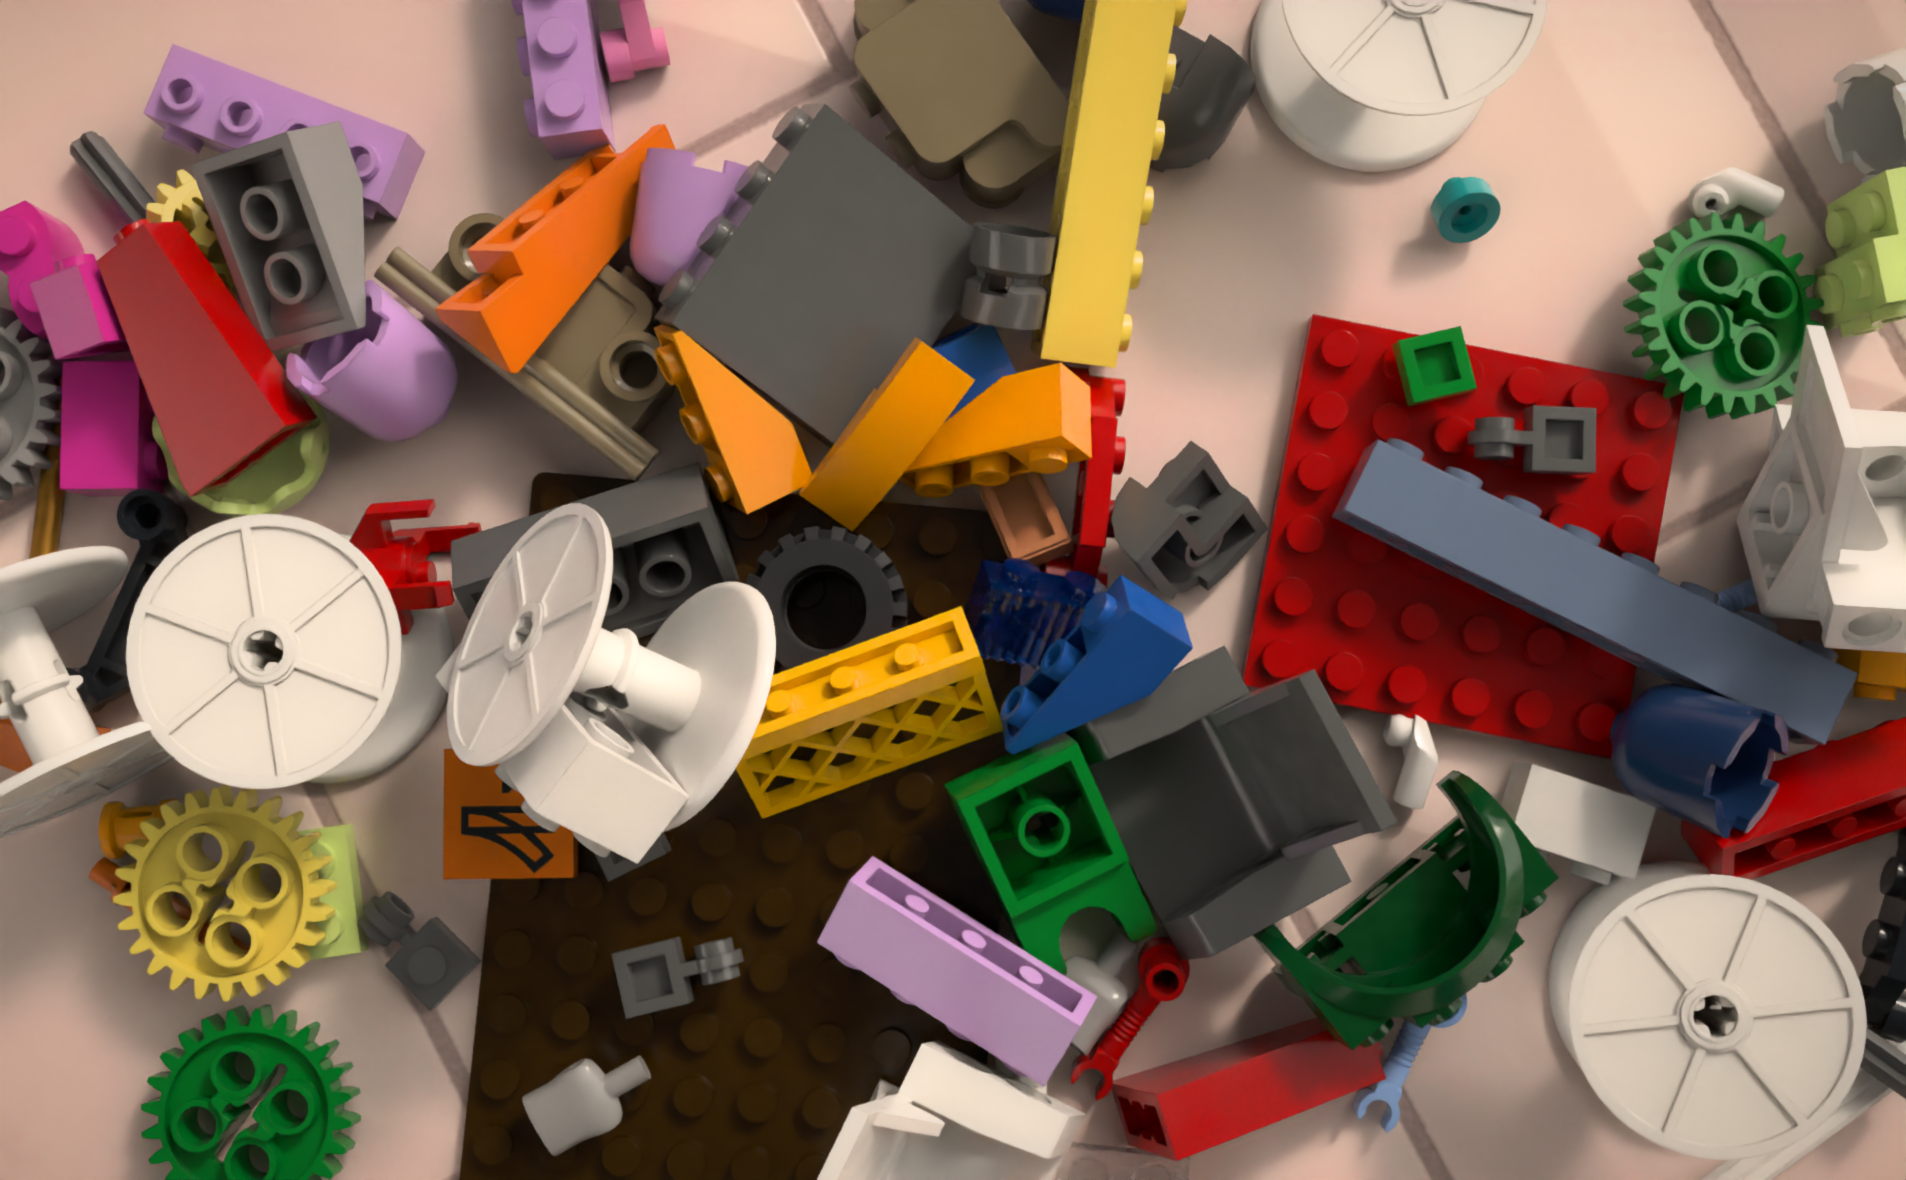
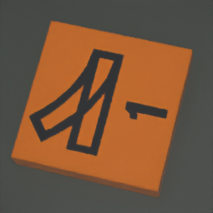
M444 749L443 880L574 878L578 876V840L573 835V831L560 825L556 832H552L529 818L521 809V804L525 801L522 794L508 786L495 773V769L499 764L487 767L469 765L460 760L453 749Z

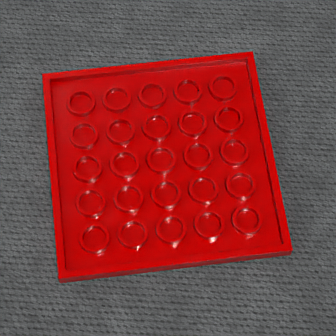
M1313 314L1308 319L1241 677L1246 686L1260 689L1315 669L1330 699L1336 705L1386 715L1401 714L1414 719L1415 715H1418L1431 724L1612 760L1610 730L1616 716L1630 705L1636 670L1635 665L1333 518L1332 515L1364 449L1378 439L1386 443L1388 438H1396L1419 448L1424 453L1422 461L1444 472L1446 467L1450 466L1475 475L1483 482L1480 489L1502 500L1506 495H1511L1531 502L1542 510L1539 518L1561 529L1564 524H1571L1594 533L1601 539L1598 547L1619 557H1621L1622 553H1631L1654 563L1684 392L1665 399L1662 396L1665 383L1466 344L1477 388L1470 393L1408 407L1392 345L1398 340L1419 335ZM1533 405L1596 408V473L1588 475L1523 473V447H1514V458L1509 460L1474 459V447L1467 446L1468 432L1474 430V419L1483 417L1515 419L1514 430L1523 431L1524 409Z

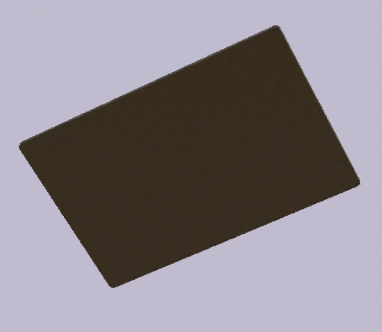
M542 472L536 475L532 482L529 516L619 488L635 481L630 479ZM710 490L719 512L741 583L745 584L749 573H755L760 564L757 559L765 550L771 552L779 545L777 540L789 533L792 536L804 533V528L818 526L820 530H832V526L845 528L849 533L857 536L863 535L871 540L878 549L884 551L891 559L906 591L908 625L962 606L986 670L985 673L1000 715L1007 695L1012 689L1020 685L1030 569L1014 575L987 511L879 502L852 532L799 494H788L749 514H745L726 502L720 503ZM819 573L804 580L794 591L788 607L789 622L794 633L805 644L817 649L838 648L851 641L859 632L865 617L864 599L858 587L848 578L836 573ZM655 633L637 638L639 645L646 648ZM958 682L950 684L948 686L955 687ZM923 700L914 714L931 717L941 703ZM896 705L890 706L888 709H894ZM962 707L951 721L960 722L982 714L984 711ZM861 723L852 736L870 739L880 726ZM835 727L830 728V729L825 730V731L832 732V730H833ZM900 730L890 743L900 744L914 739L918 733ZM1003 731L762 819L735 769L724 786L701 811L680 826L664 832L672 849L670 852L609 882L595 853L579 841L577 877L491 879L459 1180H817L851 1108L870 1101L880 1078L900 1088L922 1043L938 1040L987 1065L988 1051L972 1041L958 1038L948 1030L944 1023L916 1005L900 1001L891 993L889 988L861 970L845 966L835 957L833 952L818 944L817 941L848 881L872 856L998 934L1001 908L944 784L1010 753L1005 748ZM798 746L790 758L810 761L818 749ZM770 750V751H768V752H765V753H762V754H768V755H770V753L772 752V750ZM838 753L829 765L840 766L853 761L856 756ZM776 775L767 787L766 792L789 785L794 782L795 778ZM678 936L681 939L686 962L696 959L694 946L727 937H732L735 949H742L744 961L738 963L741 976L703 986L700 973L691 975L689 978L694 1001L689 1004L626 1019L611 954ZM640 1055L650 1071L651 1079L618 1097L623 1111L620 1124L605 1134L584 1140L560 1155L553 1156L542 1142L530 1121L523 1105L522 1097L548 1083L561 1071L581 1059L593 1060L607 1074Z

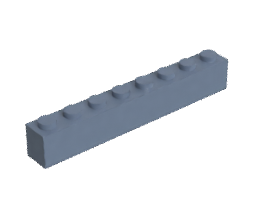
M1388 438L1385 443L1378 439L1364 449L1332 515L1333 518L1672 684L1692 687L1779 714L1787 725L1788 739L1792 743L1806 745L1826 744L1858 675L1857 672L1836 663L1839 655L1834 650L1824 648V645L1805 639H1800L1798 643H1795L1776 633L1779 628L1777 623L1757 613L1741 610L1738 615L1717 605L1719 596L1713 591L1685 581L1681 582L1680 586L1658 576L1660 567L1641 556L1622 553L1621 557L1610 553L1598 547L1601 539L1594 533L1571 524H1564L1561 529L1539 518L1542 510L1531 502L1519 497L1506 495L1502 500L1480 489L1483 482L1475 475L1450 466L1446 467L1444 472L1422 461L1424 453L1419 448L1405 441Z

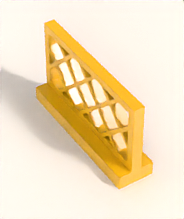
M962 606L773 675L759 724L742 759L735 768L762 819L1003 731L1001 718L985 673L986 670ZM958 682L955 687L948 686L950 684ZM923 700L941 703L931 717L914 714ZM896 705L894 709H888V707ZM962 707L984 711L982 714L960 722L951 721ZM861 723L880 726L870 739L852 736ZM835 727V728L832 730V732L825 731V730H828V729H830V728ZM900 730L918 733L914 739L900 744L890 743ZM798 746L818 749L810 761L790 758ZM772 750V752L770 753V755H768V754H762V753H765V752H768V751ZM838 753L856 756L849 763L840 766L829 765ZM776 775L795 778L794 782L789 785L766 792L767 787Z

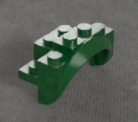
M1451 771L1436 784L1458 815L1296 949L1275 924L1252 935L1275 963L1271 970L1285 988L1301 997L1332 1037L1352 1051L1359 1045L1363 1048L1369 1047L1386 1036L1394 1026L1392 1017H1401L1420 1028L1427 1024L1435 1026L1450 1018L1462 1005L1461 996L1474 988L1479 982H1489L1509 968L1513 962L1510 954L1525 942L1516 931L1519 919L1531 914L1543 904L1547 898L1544 890L1559 878L1504 808L1477 782L1459 771ZM1458 870L1460 873L1470 870L1467 890L1455 877L1454 871ZM1347 962L1355 974L1343 973L1340 966Z

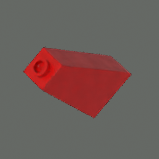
M140 219L125 226L114 235L113 240L116 246L96 262L182 486L190 497L224 487L318 417L300 391L287 378L284 368L181 221L151 223L149 219Z
M1316 1017L1114 1080L1111 1090L1128 1145L1179 1161L1385 1080L1386 1076L1380 1061L1383 1055L1381 1040L1365 1048L1359 1045L1352 1051L1336 1041Z

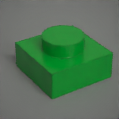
M1461 326L1398 340L1392 345L1408 407L1470 393L1477 388Z

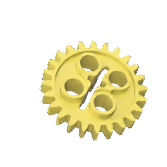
M228 785L213 788L210 798L202 789L185 794V806L178 800L161 805L160 810L164 820L153 817L142 821L139 826L148 840L137 839L125 844V851L136 859L137 863L128 864L116 869L115 875L122 880L130 882L131 890L114 896L113 903L132 906L133 915L118 924L119 930L138 929L141 937L131 946L129 951L131 954L141 953L148 949L152 951L155 956L147 969L149 975L167 966L173 970L169 989L174 991L193 979L196 999L201 1000L212 993L217 984L223 1001H230L239 995L242 985L249 996L254 997L267 989V979L278 986L290 978L291 973L288 965L299 969L312 959L304 945L316 946L325 940L327 935L313 922L325 921L335 915L336 909L320 902L319 898L336 889L337 882L320 879L318 870L327 866L333 861L332 855H312L310 848L317 843L322 835L320 831L301 836L296 831L304 817V813L301 810L285 818L278 816L282 805V797L277 795L269 798L259 807L257 806V789L240 790L235 801L233 792ZM205 833L211 834L218 839L222 847V857L219 863L208 859L202 850V840ZM247 841H252L255 845L254 851L250 859L242 865L241 862L246 852ZM263 863L273 866L281 876L282 885L279 893L269 891L262 884L260 869ZM235 875L227 890L218 884ZM174 892L181 893L190 902L192 910L190 920L182 919L176 914L172 904ZM225 895L234 900L217 910ZM210 920L211 924L207 929L205 944H202L198 940V934L204 923ZM232 922L239 923L248 930L251 937L249 950L241 949L234 944L230 935Z

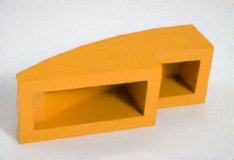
M915 337L877 390L874 388L801 489L799 495L853 532L925 448L969 390L975 379Z

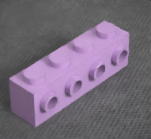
M512 0L516 15L524 16L526 36L517 38V52L523 75H531L534 97L524 100L525 116L530 135L532 137L539 136L554 160L583 156L588 151L606 144H610L613 150L616 151L603 48L599 34L600 24L597 1Z
M172 44L143 113L165 129L161 137L162 139L194 154H199L202 146L224 153L287 131L340 121L363 185L364 219L373 220L376 212L396 220L398 219L425 154V151L404 131Z
M874 856L848 881L817 941L818 944L833 952L835 957L845 966L866 973L889 988L891 993L900 1001L916 1005L944 1023L948 1030L958 1038L974 1042L1002 1060L1004 1065L1013 1073L1022 1077H1029L1045 1087L1098 997Z

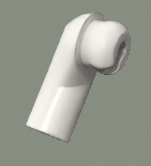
M1729 167L1698 181L1689 193L1688 207L1698 218H1703L1712 212H1717L1719 217H1721L1723 213L1739 205L1770 217L1779 207L1784 197L1785 189L1738 168Z
M1390 714L1385 722L1383 737L1388 745L1402 747L1405 760L1393 799L1403 806L1422 809L1424 808L1439 761L1427 721L1418 715H1415L1414 719L1401 714Z

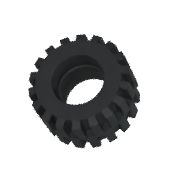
M818 526L804 528V533L792 536L790 533L777 540L779 545L771 552L765 550L757 559L760 563L754 574H748L745 584L757 589L764 596L773 615L776 635L774 674L908 625L907 595L901 577L893 562L871 540L861 534L859 536L851 534L845 528L832 526V530H820ZM825 572L840 574L851 580L860 590L865 604L864 621L857 635L845 645L834 649H817L802 642L794 633L788 617L789 603L796 588L807 578Z

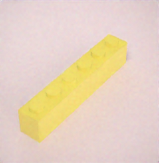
M1085 0L1049 233L1057 236L1052 272L1041 278V285L1048 291L1043 327L1033 330L1030 348L1041 359L1116 368L1118 352L1125 353L1128 349L1132 332L1131 315L1125 314L1129 289H1136L1138 287L1143 266L1142 252L1136 251L1140 225L1148 224L1154 201L1153 187L1146 186L1150 161L1159 159L1165 136L1164 121L1157 120L1162 93L1169 94L1176 72V56L1169 53L1173 26L1179 27L1182 24L1187 0Z

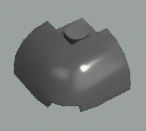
M1173 26L1169 53L1176 56V72L1169 94L1162 93L1157 120L1164 121L1165 124L1164 143L1159 159L1150 161V169L1164 172L1165 169L1188 168L1205 159L1209 160L1227 139L1256 87V76L1248 63L1231 47L1209 34L1206 42L1179 27Z
M1192 441L1174 459L1164 465L1158 477L1148 488L1132 477H1129L1116 496L1111 518L1115 540L1148 582L1171 600L1175 598L1177 593H1183L1198 585H1201L1206 590H1210L1228 574L1268 530L1248 497L1230 486L1209 452Z

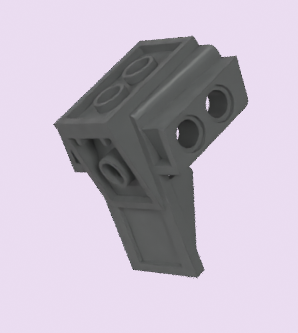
M1224 645L1173 670L1151 695L1065 732L1078 743L1128 854L1129 864L1182 960L1214 956L1352 882L1333 845L1364 834L1382 832L1398 823L1315 669L1249 692Z

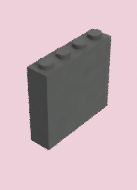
M821 103L806 104L801 108L795 106L783 116L772 134V138L777 143L763 163L759 160L755 161L742 174L734 189V192L739 197L725 217L719 214L705 227L697 241V247L701 249V252L687 271L684 269L678 270L665 284L658 299L663 306L654 318L663 325L683 331L759 396L829 448H832L874 388L877 390L913 339L916 337L929 347H932L961 305L965 279L976 274L977 267L968 260L973 228L829 106Z

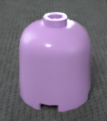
M668 148L647 149L646 160L641 164L630 238V258L635 269L647 281L664 287L678 270H688L701 252V249L697 247V241L705 227L717 215L721 214L725 217L739 197L734 192V189L748 166L724 160L723 170L718 172L695 167L696 153Z
M367 280L365 282L366 326L305 343L300 357L290 352L286 359L287 378L294 387L365 434L383 441H405L417 437L429 427L439 424L448 414L458 381L456 360L453 352L434 332L376 282Z

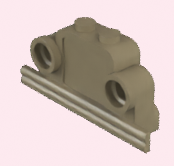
M996 0L854 1L855 13L853 24L858 41L854 49L857 81L850 85L849 88L867 117L871 119L878 114L891 133L885 137L886 142L896 159L905 169L914 165L922 176L933 181L947 180L959 172L960 184L966 196L975 204L991 209L1002 208L1016 201L1024 191L1025 186L1050 169L1056 177L1058 176L1069 101Z
M479 213L465 218L456 226L451 234L448 252L431 272L400 247H396L389 254L386 262L375 272V278L631 479L637 482L661 452L642 438L640 433L668 400L676 384L671 386L666 381L654 354V350L661 347L653 328L662 323L654 318L658 310L649 299L656 290L651 283L627 265L618 273L606 264L518 373H509L501 369L440 321L435 311V308L484 274L477 272L467 250L500 224L504 218L491 213Z

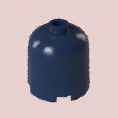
M1670 683L1660 684L1643 691L1626 709L1616 716L1610 730L1614 774L1629 794L1642 802L1723 838H1729L1730 830L1732 829L1743 833L1749 832L1764 816L1779 787L1778 782L1768 779L1773 765L1774 754L1777 752L1787 755L1789 749L1788 728L1781 715L1692 687Z

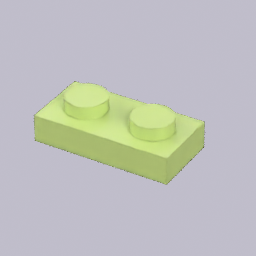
M353 823L297 831L301 836L320 831L322 836L310 848L313 856L332 855L333 861L319 869L318 874L320 879L337 882L336 889L319 898L320 902L336 910L335 915L327 920L313 922L327 936L324 941L316 946L304 945L312 958L311 960L361 953L369 950L367 934L358 923L364 912Z

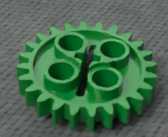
M1712 212L1699 220L1692 217L1653 240L1655 247L1640 254L1637 258L1644 268L1628 276L1627 279L1640 293L1623 301V306L1637 312L1639 320L1625 326V332L1641 335L1644 342L1636 347L1631 354L1633 358L1650 356L1653 361L1644 377L1647 380H1651L1663 375L1667 379L1662 395L1665 399L1684 392V411L1691 412L1705 407L1708 419L1729 414L1731 419L1734 420L1753 413L1757 414L1774 408L1777 401L1794 396V384L1797 381L1806 325L1824 326L1810 319V312L1824 306V301L1818 298L1807 297L1805 291L1817 280L1816 276L1805 275L1799 277L1795 270L1804 257L1803 254L1800 252L1786 258L1781 253L1785 245V235L1780 234L1766 241L1764 240L1765 222L1760 220L1744 228L1743 218L1740 213H1736L1722 221L1717 212ZM1685 325H1686V327L1688 328V330L1690 331L1691 338L1689 337V335H1688L1687 332H1686Z
M271 1004L255 1008L251 1018L244 1005L228 1010L226 1022L216 1013L201 1020L202 1032L196 1028H191L180 1033L178 1037L183 1049L172 1048L162 1052L160 1055V1059L170 1071L159 1072L148 1077L147 1080L149 1085L161 1092V1097L141 1104L142 1111L158 1116V1124L141 1132L142 1138L161 1139L163 1148L155 1152L148 1159L150 1164L170 1162L173 1169L164 1180H322L321 1177L332 1179L343 1169V1166L333 1154H346L356 1144L349 1136L343 1134L341 1130L352 1127L361 1121L360 1114L344 1109L345 1102L361 1093L360 1088L342 1086L339 1079L354 1067L352 1062L333 1065L329 1059L336 1051L340 1042L335 1039L321 1046L314 1041L321 1025L317 1021L299 1031L296 1030L297 1011L293 1009L282 1013L274 1023ZM238 1052L248 1055L253 1061L255 1076L252 1081L243 1079L237 1073L235 1058ZM279 1064H284L287 1068L285 1076L266 1095L253 1112L252 1117L256 1123L237 1134L228 1149L224 1161H220L217 1157L219 1149L239 1129L251 1113L252 1108L248 1102L267 1091L279 1069ZM290 1089L300 1092L306 1098L308 1104L306 1118H299L289 1110L287 1094ZM200 1107L208 1109L214 1115L216 1121L214 1135L204 1132L199 1126L197 1113ZM251 1145H257L267 1153L269 1158L268 1172H262L252 1165L249 1158Z

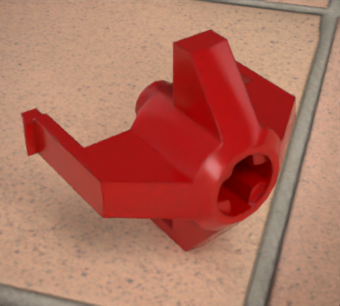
M434 499L372 503L366 509L349 540L368 558L383 578L397 609L401 635H408L414 624L411 610L441 608L453 605L455 601L451 581H437L435 564L432 561H426L429 554L432 552L451 551V541L482 531L480 523L469 522L468 525L399 529L392 532L390 520L430 517L436 507Z

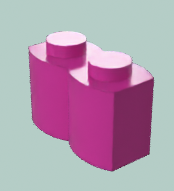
M25 200L0 212V270L9 276V297L19 320L32 333L48 340L29 283L56 273L53 265L54 262L85 253L79 238L66 223Z

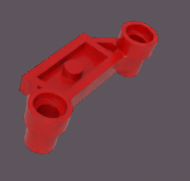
M1071 366L1066 367L1090 386L1092 459L1078 462L1071 531L1074 551L1069 553V556L1063 555L1041 564L1039 569L1038 603L1065 606L1067 600L1089 602L1098 592L1107 591L1108 569L1107 566H1100L1103 548L1106 547L1107 538H1115L1111 520L1115 500L1110 499L1113 474L1120 475L1122 473L1126 452L1125 437L1116 436L1118 418L1115 417H1120L1123 411L1126 393L1125 379L1093 376L1089 374L1088 368Z

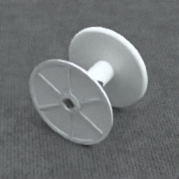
M1262 0L1254 20L1250 47L1251 67L1256 76V89L1269 116L1278 128L1292 142L1312 156L1331 165L1362 172L1393 171L1411 167L1436 156L1452 145L1474 121L1486 97L1516 73L1537 42L1546 17L1548 0Z
M581 503L563 505L552 510L537 521L513 546L492 576L471 616L458 650L450 681L447 702L449 740L455 754L460 760L469 765L487 767L505 762L524 750L540 735L559 712L572 691L583 696V701L589 710L602 712L607 707L617 710L621 718L689 796V799L663 832L669 831L691 819L714 798L734 772L752 740L767 701L774 672L776 635L773 615L766 599L757 589L744 583L728 581L706 587L687 599L667 618L646 648L639 645L637 636L628 628L617 629L613 632L601 628L612 585L613 548L611 536L603 518L591 507Z
M256 514L228 519L203 529L178 545L164 558L143 587L135 604L127 635L126 665L131 694L143 722L151 726L152 730H150V733L166 752L188 769L212 781L246 789H272L303 782L339 783L364 778L380 772L407 755L428 733L441 712L448 693L435 676L454 652L452 633L444 607L411 610L414 624L408 635H401L398 613L391 593L374 565L357 547L349 542L351 535L337 534L331 529L315 522L280 514Z
M110 546L80 547L34 557L0 568V700L2 702L0 704V719L11 720L33 763V766L0 783V838L29 829L81 808L111 794L174 759L150 733V730H152L151 726L143 721L100 735L77 691L83 683V677L80 675L69 676L48 634L96 606L119 586L128 570V559L125 552L121 549Z
M1672 860L1642 864L1638 867L1635 880L1614 875L1610 879L1609 886L1599 884L1590 891L1572 910L1556 939L1550 961L1548 987L1552 1014L1561 1039L1573 1059L1582 1069L1590 1086L1607 1108L1629 1128L1664 1148L1689 1156L1715 1160H1739L1779 1151L1795 1144L1821 1126L1840 1106L1857 1077L1866 1043L1867 1017L1861 984L1853 963L1833 932L1814 913L1800 902L1779 890L1750 879L1710 874L1708 868L1703 863L1695 861Z

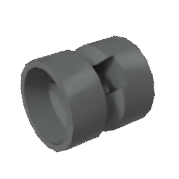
M989 222L975 223L968 260L977 267L976 274L965 279L960 315L974 322L1001 328L1018 330L1041 329L1043 327L1048 291L1040 284V280L1052 272L1057 236L1045 231L1016 225ZM1006 277L1013 278L1011 286H1006Z

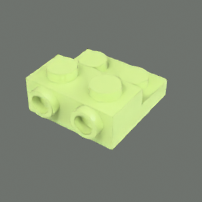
M1906 167L1881 172L1826 205L1828 212L1825 222L1826 237L1829 244L1835 248L1837 258L1815 269L1817 280L1814 283L1813 295L1814 298L1824 301V306L1818 308V310L1824 314L1827 330L1840 328L1842 338L1876 332L1883 329L1882 324L1906 318Z

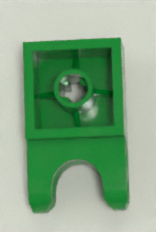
M1065 732L1016 754L1008 753L944 784L1019 948L1065 976L1067 968L1060 951L1059 942L1061 929L1069 916L1087 907H1101L1108 910L1116 925L1125 931L1131 941L1139 942L1155 934L1157 929L1155 920L1129 864L1128 854L1078 743ZM1038 812L1044 814L1038 817L1042 823L1039 828L1030 831L1026 827L1028 820Z

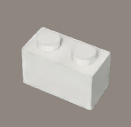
M1513 763L1501 802V806L1546 862H1548L1550 855L1572 861L1570 874L1609 886L1612 875L1635 880L1656 811V807L1642 802L1635 797L1527 763Z

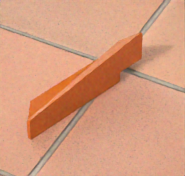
M666 124L650 127L648 132L622 153H615L610 144L588 151L472 245L467 252L477 272L484 274L435 308L440 321L501 369L509 373H518L631 235L641 164L646 160L647 149H675Z

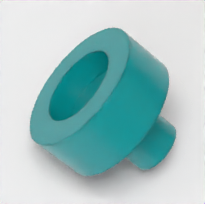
M1453 177L1448 179L1442 185L1441 190L1435 196L1431 205V216L1444 239L1453 243L1471 242L1482 237L1494 227L1501 211L1500 204L1490 185L1485 180L1477 177Z

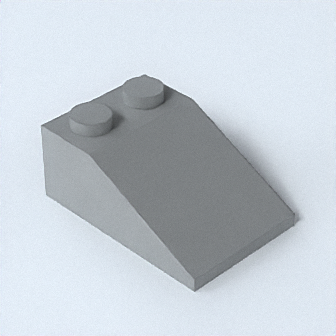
M340 121L287 131L190 164L244 311L272 352L366 326L363 185Z

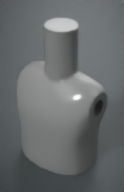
M1119 932L1097 962L1079 955L1071 956L1065 962L1067 968L1065 976L1098 996L1070 1043L1071 1047L1084 1056L1089 1054L1102 1033L1117 1020L1130 1000L1128 989L1117 977L1139 947Z
M640 1055L607 1074L593 1060L585 1058L561 1071L548 1083L525 1094L522 1097L523 1105L542 1142L549 1152L556 1157L576 1144L605 1134L620 1124L623 1111L618 1097L651 1079V1074Z

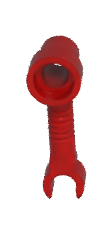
M1156 937L1142 946L1138 954L1139 988L1102 1040L1094 1045L1087 1056L1080 1054L1072 1063L1071 1084H1074L1079 1079L1081 1073L1089 1068L1097 1069L1104 1075L1095 1088L1096 1100L1104 1098L1110 1092L1113 1085V1073L1119 1064L1120 1058L1130 1046V1042L1137 1036V1032H1140L1141 1027L1145 1025L1148 1017L1152 1015L1161 1001H1172L1178 998L1185 988L1190 975L1189 960L1181 959L1170 937ZM1161 970H1170L1174 972L1171 976L1166 978L1158 977L1155 975L1157 972Z

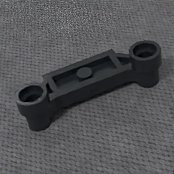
M137 489L128 493L118 506L117 521L119 527L127 536L139 540L140 548L87 664L81 668L65 667L69 676L80 675L83 677V683L77 691L80 689V697L88 713L98 712L107 703L131 692L127 676L126 645L129 624L135 604L154 570L178 545L188 539L186 512L163 493L149 489ZM161 513L160 521L156 524L157 516Z
M1906 827L1892 831L1898 834V849L1896 856L1891 857L1886 862L1881 873L1879 886L1880 892L1884 894L1878 919H1874L1869 923L1863 936L1862 953L1866 957L1863 971L1858 977L1865 1000L1868 1028L1880 1037L1897 1043L1906 1041Z

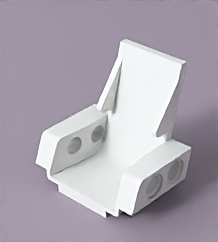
M1806 325L1793 404H1775L1768 443L1769 457L1736 517L1760 613L1762 616L1770 618L1820 621L1823 630L1821 638L1824 648L1906 653V412L1850 409L1824 326Z
M938 1040L922 1043L900 1088L880 1078L870 1101L851 1108L817 1180H1052L1086 1114Z

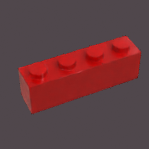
M1906 717L1898 720H1887L1872 729L1837 741L1829 740L1825 745H1817L1811 750L1779 761H1773L1768 779L1779 783L1777 793L1764 816L1749 832L1743 833L1732 829L1730 830L1729 838H1723L1681 819V836L1698 860L1708 868L1710 874L1730 875L1753 880L1906 827Z

